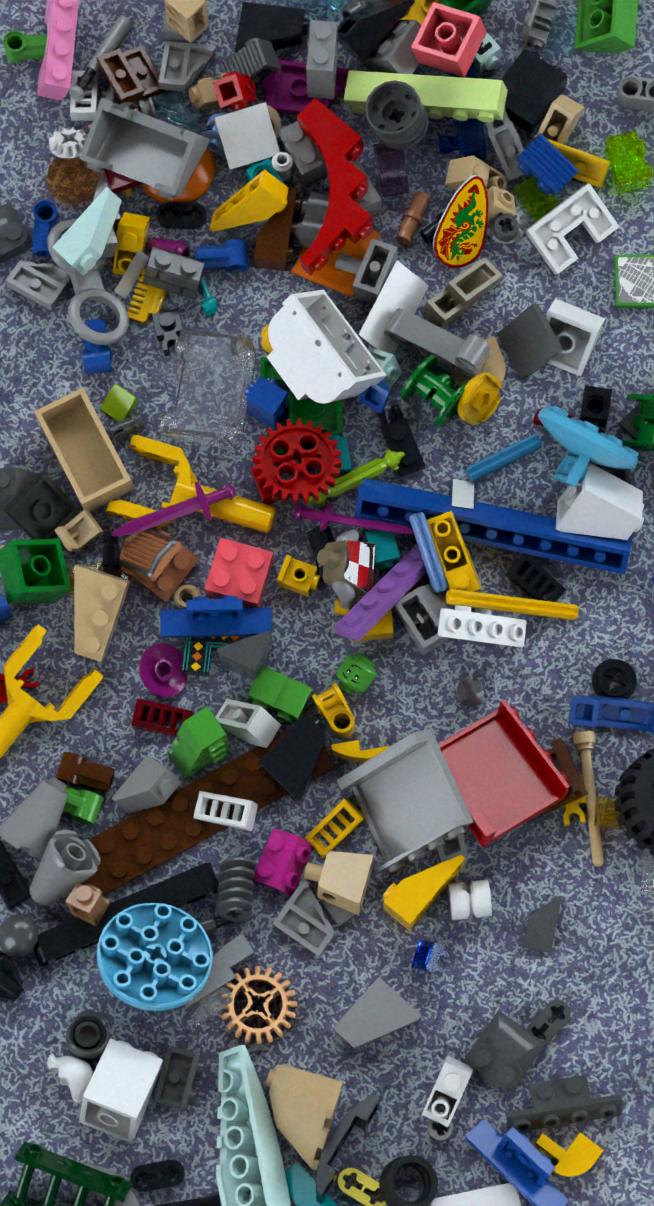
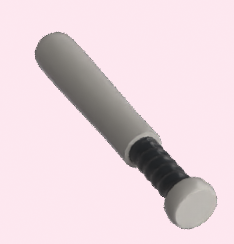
M120 16L86 66V71L76 85L70 87L69 94L76 100L83 99L85 89L101 70L96 58L114 51L132 26L129 18Z

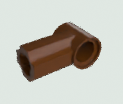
M63 753L56 779L63 783L65 780L72 782L73 786H79L80 784L106 793L109 792L114 779V768L87 761V758L75 753Z

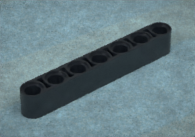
M211 863L201 864L110 903L97 926L80 918H74L39 933L38 941L33 949L39 966L48 965V961L52 959L57 961L76 953L75 950L80 947L83 950L97 944L107 923L126 908L143 903H165L180 908V905L183 903L188 905L207 897L206 894L213 891V894L218 892L219 882Z

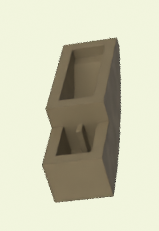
M484 257L448 282L444 290L426 302L421 313L430 323L444 329L502 279L503 275Z

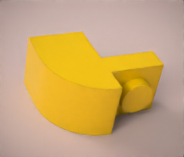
M581 1132L577 1134L566 1151L543 1133L534 1143L539 1147L538 1151L545 1154L550 1161L552 1159L557 1161L553 1173L562 1177H575L585 1173L594 1165L604 1151Z

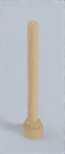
M594 731L576 732L572 734L573 746H576L577 751H580L583 783L588 792L585 798L592 862L594 866L600 867L604 863L591 756V750L594 749L593 744L596 743Z

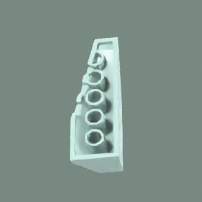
M239 1045L220 1052L218 1091L221 1092V1105L217 1111V1119H221L220 1136H217V1148H220V1164L216 1165V1177L221 1206H291L276 1131L266 1098L246 1046Z

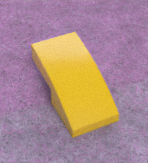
M359 740L331 744L332 755L359 763H365L389 748L385 746L361 751Z

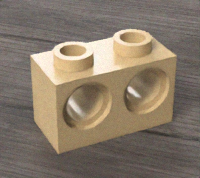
M164 0L168 24L190 43L209 26L205 0Z

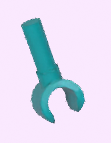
M201 279L199 284L206 300L201 302L200 306L206 316L209 317L218 311V306L215 298L209 292L205 279Z

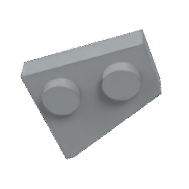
M165 41L158 82L159 89L185 92L215 56V46Z
M303 879L272 925L317 957H320L335 936V932L308 882Z

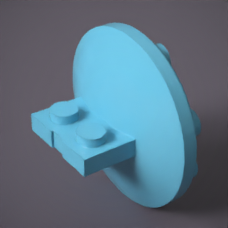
M547 404L546 408H541L537 415L541 423L551 436L568 450L553 476L554 479L575 487L577 483L580 484L586 477L588 472L586 467L589 462L616 469H635L639 462L637 459L639 453L627 446H621L623 442L610 434L598 433L599 428L587 421L583 422L579 419L568 418L569 413L557 406L553 407Z
M143 903L124 909L107 923L99 938L96 959L103 982L116 997L139 1009L164 1011L182 1006L198 995L209 978L213 954L211 943L205 930L191 915L165 903Z

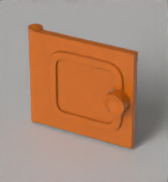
M372 230L366 239H360L356 244L347 238L344 247L338 252L334 251L327 258V264L320 271H315L311 276L303 270L300 259L308 250V248H303L296 264L292 267L291 273L353 298L352 285L357 275L335 268L337 258L340 259L338 255L340 252L362 260L372 238L379 240L381 233Z

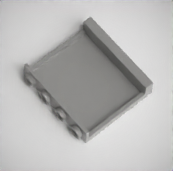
M432 729L413 732L337 780L341 790L353 789L383 856L385 864L376 868L377 872L389 870L390 873H395L406 867L404 862L408 860L413 862L424 857L425 850L429 849L432 851L445 845L444 839L448 837L453 839L464 834V828L473 823V819Z

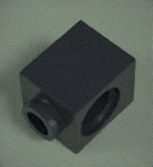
M585 385L579 420L587 421L599 429L601 427L606 428L612 389ZM596 405L601 408L602 412L598 414L591 413L588 407Z

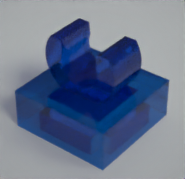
M420 940L411 967L424 972H444V968L439 967L437 964L440 957L448 958L449 954L446 951H442L443 945Z

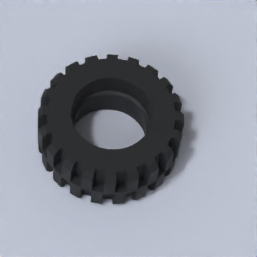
M652 748L630 764L620 776V783L616 785L614 792L615 796L619 797L614 801V810L620 812V816L616 819L619 826H625L627 831L624 834L629 840L634 838L637 841L636 847L642 851L648 848L650 849L649 854L654 856V805L651 799V786L654 781V748Z

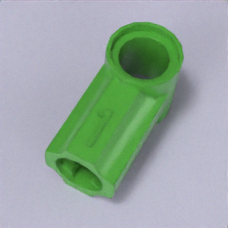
M14 30L4 36L5 55L12 63H20L25 59L44 58L47 34L24 35L22 32ZM13 45L21 46L19 49H11Z
M66 786L65 790L69 794L63 812L69 814L71 818L80 823L93 826L104 798L88 790H81L80 792Z

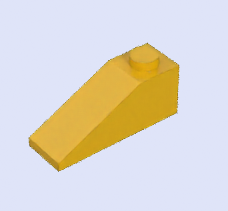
M264 169L213 212L210 230L216 232L269 219L276 212H282L286 207L289 188Z

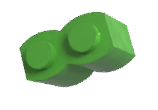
M261 666L247 696L252 701L251 704L262 706L265 710L268 708L275 711L278 719L291 723L292 720L300 721L313 694V690L299 681Z

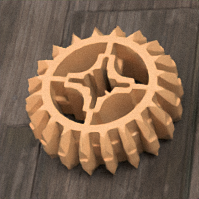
M260 966L255 967L256 975H251L249 968H245L246 978L242 979L238 973H235V979L238 983L236 985L232 982L226 984L232 992L221 993L223 998L229 999V1002L220 1003L221 1009H229V1012L221 1015L222 1020H233L226 1027L229 1031L236 1026L238 1027V1030L235 1032L236 1038H240L243 1032L247 1033L245 1037L246 1043L251 1042L252 1035L256 1036V1043L258 1045L262 1044V1035H266L268 1042L271 1043L273 1042L272 1032L275 1031L279 1037L283 1036L282 1031L279 1029L281 1025L287 1029L291 1028V1024L285 1019L286 1017L291 1019L296 1017L294 1012L288 1011V1008L297 1007L296 1001H288V998L295 996L296 993L294 990L285 992V989L290 985V981L285 980L280 984L279 981L282 978V973L280 972L276 973L274 978H271L272 968L267 967L265 975H261ZM265 982L274 988L263 994H258L249 984ZM242 990L248 998V1004L242 1010V1013L236 1016L235 1001L237 995ZM250 993L255 999L259 998V1001L261 998L266 1000L263 1006L265 1013L268 1015L267 1017L262 1011L258 1012L256 1010L254 1012L251 1010L254 1004L249 995ZM278 995H281L282 1010L275 1021L269 1012V1006ZM254 1016H259L268 1026L257 1029L248 1027L243 1022Z

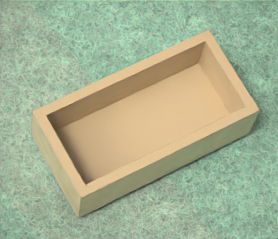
M80 388L34 411L38 423L83 510L92 511L108 503L110 500H114L134 490L131 478L84 388Z

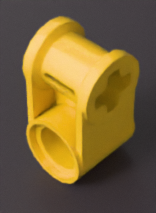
M333 683L331 685L332 688L319 695L313 694L311 698L333 735L337 738L345 739L353 734L355 720L340 688L336 683ZM338 719H347L350 722L349 726L345 729L337 728L335 723Z

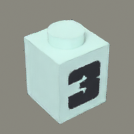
M486 33L471 64L479 74L485 69L488 71L493 69L500 59L501 47L488 33Z

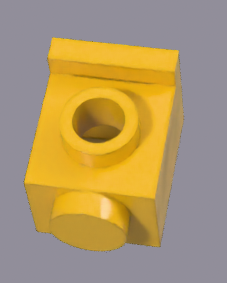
M286 555L277 578V584L279 587L309 597L311 590H317L321 575H318L317 566ZM296 572H304L305 576L302 579H298L295 577Z

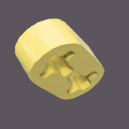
M346 1168L339 1174L338 1185L345 1194L365 1206L386 1205L385 1201L382 1203L376 1202L372 1205L370 1203L371 1197L364 1193L366 1187L375 1192L379 1188V1182L355 1168ZM352 1173H355L357 1175L356 1181L363 1185L362 1189L359 1190L354 1186L346 1189L344 1187L346 1184L343 1180L344 1175L350 1176Z

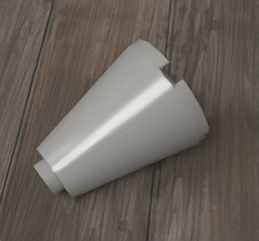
M53 777L51 780L44 779L0 824V836L17 849L22 847L30 850L28 855L42 859L49 839L57 830L69 794L65 790L66 785Z
M63 829L55 832L49 839L29 888L32 899L36 903L45 906L53 904L72 891L76 883L82 884L97 872L101 859L97 849L87 838L82 841L76 837L77 832Z

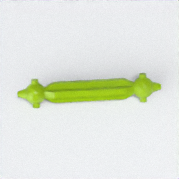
M390 448L385 450L384 458H376L340 476V478H336L334 488L327 486V496L319 492V501H315L310 496L308 504L315 503L323 507L326 505L327 497H336L362 484L363 478L372 479L382 474L387 467H391L394 470L399 469L398 464L405 456L404 452L396 453L391 451Z

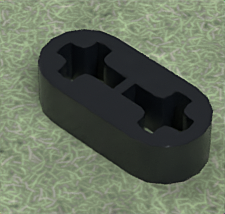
M167 202L161 204L156 211L159 225L166 229H199L207 221L206 210L199 203ZM170 210L172 215L180 216H171L170 220L166 221L165 217L161 215H166V211ZM193 211H198V215H200L197 217V221H192L190 217Z
M165 1160L140 1165L132 1171L130 1182L140 1192L174 1187L183 1182L185 1168L176 1160ZM169 1165H173L175 1169H180V1174L176 1175V1181L171 1182L169 1177L160 1178L159 1173L168 1171ZM141 1170H145V1173L148 1175L156 1174V1179L147 1181L146 1187H142V1184L139 1182L136 1183V1177L140 1176Z

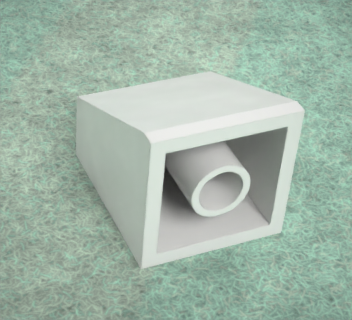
M589 462L586 467L588 472L584 480L580 484L577 483L575 487L568 485L557 501L556 530L566 533L627 540L633 532L636 533L640 530L644 522L642 517L644 508L643 491Z
M110 1039L82 1096L79 1122L133 1143L160 1076L163 1059H160L152 1052H143L135 1049L125 1041Z

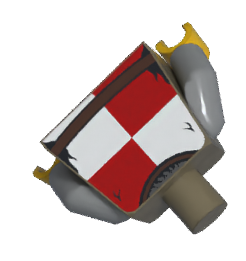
M355 530L341 533L337 536L335 542L327 543L325 549H321L317 555L318 563L323 565V581L330 585L339 597L336 598L334 613L336 615H346L350 611L354 597L365 596L373 588L376 544L359 542V533Z

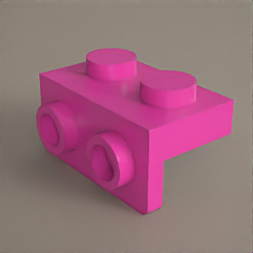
M273 828L255 870V878L252 881L279 890L285 895L292 896L299 885L301 874L306 862L310 858L313 846L298 835Z

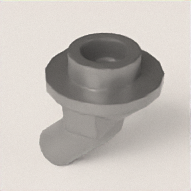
M464 672L459 675L461 683L457 688L456 696L462 705L474 707L482 701L484 690L479 682L471 679L468 672Z

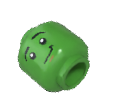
M360 652L356 655L348 654L336 670V676L340 680L338 686L350 695L354 691L364 693L377 676V672L374 669L376 664Z

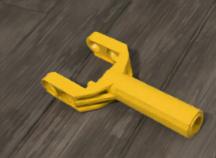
M132 435L129 447L137 451L140 456L175 466L173 471L178 480L170 503L163 501L162 509L197 497L195 482L198 481L181 448L143 436ZM200 485L205 495L217 491L216 489ZM236 495L232 500L227 498L209 505L212 517L265 533L271 531L276 516L275 507ZM120 499L116 501L110 500L106 512L112 516L116 514L123 516L122 519L131 521L156 512V510ZM202 509L199 510V511H196V512H199V513H203V514H204V512H203ZM176 519L155 526V528L159 529L175 521Z
M37 624L3 665L8 706L0 715V760L29 723L71 719L104 676L96 669L83 676L57 710L54 709L55 706L50 702L44 707L20 687L24 682L19 677L18 679L14 677L42 643L43 636L47 630L40 624Z

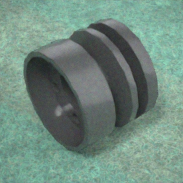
M396 80L384 82L374 88L367 98L365 105L366 119L380 143L387 148L394 150L409 149L418 144L425 136L429 124L427 112L415 89L406 82Z

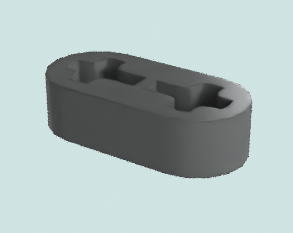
M561 1000L550 1002L529 1024L526 1030L533 1034L532 1028L538 1030L544 1024L549 1028L543 1034L546 1038L543 1042L547 1045L570 1019V1007ZM560 1006L563 1007L564 1011L562 1014L565 1017L564 1020L557 1018L550 1024L547 1021L553 1014L550 1009L552 1007L556 1009Z

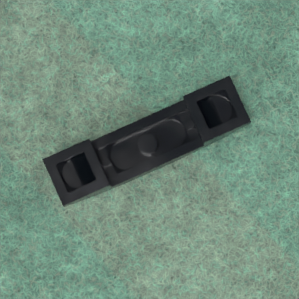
M374 1094L357 1104L341 1119L329 1136L322 1151L317 1170L316 1201L322 1204L336 1180L337 1170L331 1167V1164L354 1126L364 1131L367 1129L379 1108L380 1096Z

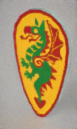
M471 176L458 188L448 203L433 237L435 256L442 264L451 268H462L471 264L479 257L484 247L488 222V196L484 181L480 176Z

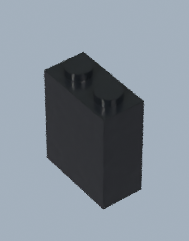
M525 48L501 80L507 88L505 110L510 121L531 134L548 112L552 102L566 88L568 76L560 67L551 66L538 53L530 52Z

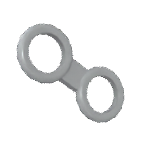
M70 219L59 222L50 230L47 245L53 261L63 270L71 273L70 277L76 295L71 299L68 306V320L74 331L86 341L98 345L117 343L126 335L129 327V315L124 304L115 295L104 290L99 270L105 266L107 258L99 259L95 266L83 276L52 248L59 240V237L76 220ZM91 300L100 301L108 305L117 317V328L108 333H99L90 329L80 317V306L84 302Z

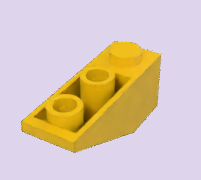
M449 511L426 520L450 589L471 592L482 591L476 569L453 512Z

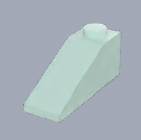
M108 187L102 191L52 247L83 276L95 266L102 256L122 202Z

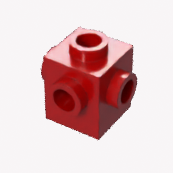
M233 71L224 74L222 79L213 82L220 108L237 111L249 107V103L256 101L254 94L256 87L249 75Z

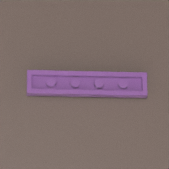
M417 544L334 626L337 635L359 641L427 573Z

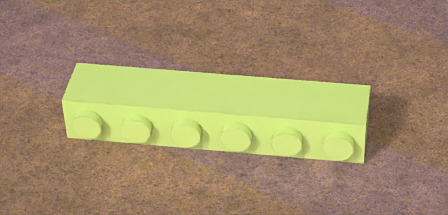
M351 70L348 72L344 102L352 112L357 114H365L367 98L374 88L384 82L396 80L406 82L415 89L429 118L441 119L442 116L459 121L474 118L487 123H491L494 120H503L507 88L502 80Z

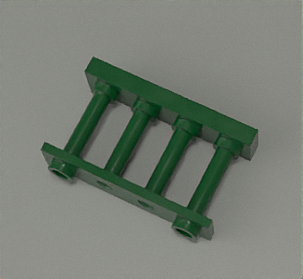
M24 1141L14 1160L24 1164L16 1192L9 1190L0 1206H54L62 1179L78 1185L72 1206H84L89 1189L106 1196L103 1206H115L117 1200L125 1201L133 1183L125 1181L120 1176L107 1174L43 1149L38 1144ZM35 1168L51 1174L43 1203L27 1196Z

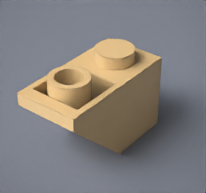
M472 155L450 160L445 185L457 191L473 175H478L483 179L486 190L490 189L493 185L506 190L507 176Z

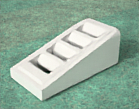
M72 71L71 87L77 84L78 78H81L85 71ZM99 73L97 76H94L92 82L87 86L92 87V90L84 91L85 96H92L91 98L76 100L71 97L70 116L72 121L94 120L98 108ZM77 104H91V107H77Z
M199 791L193 818L252 831L258 804L250 800ZM213 800L210 815H205L208 801ZM220 802H223L221 816L217 817ZM231 805H235L232 820L228 818ZM243 807H244L242 820H241V822H240L242 809H243Z

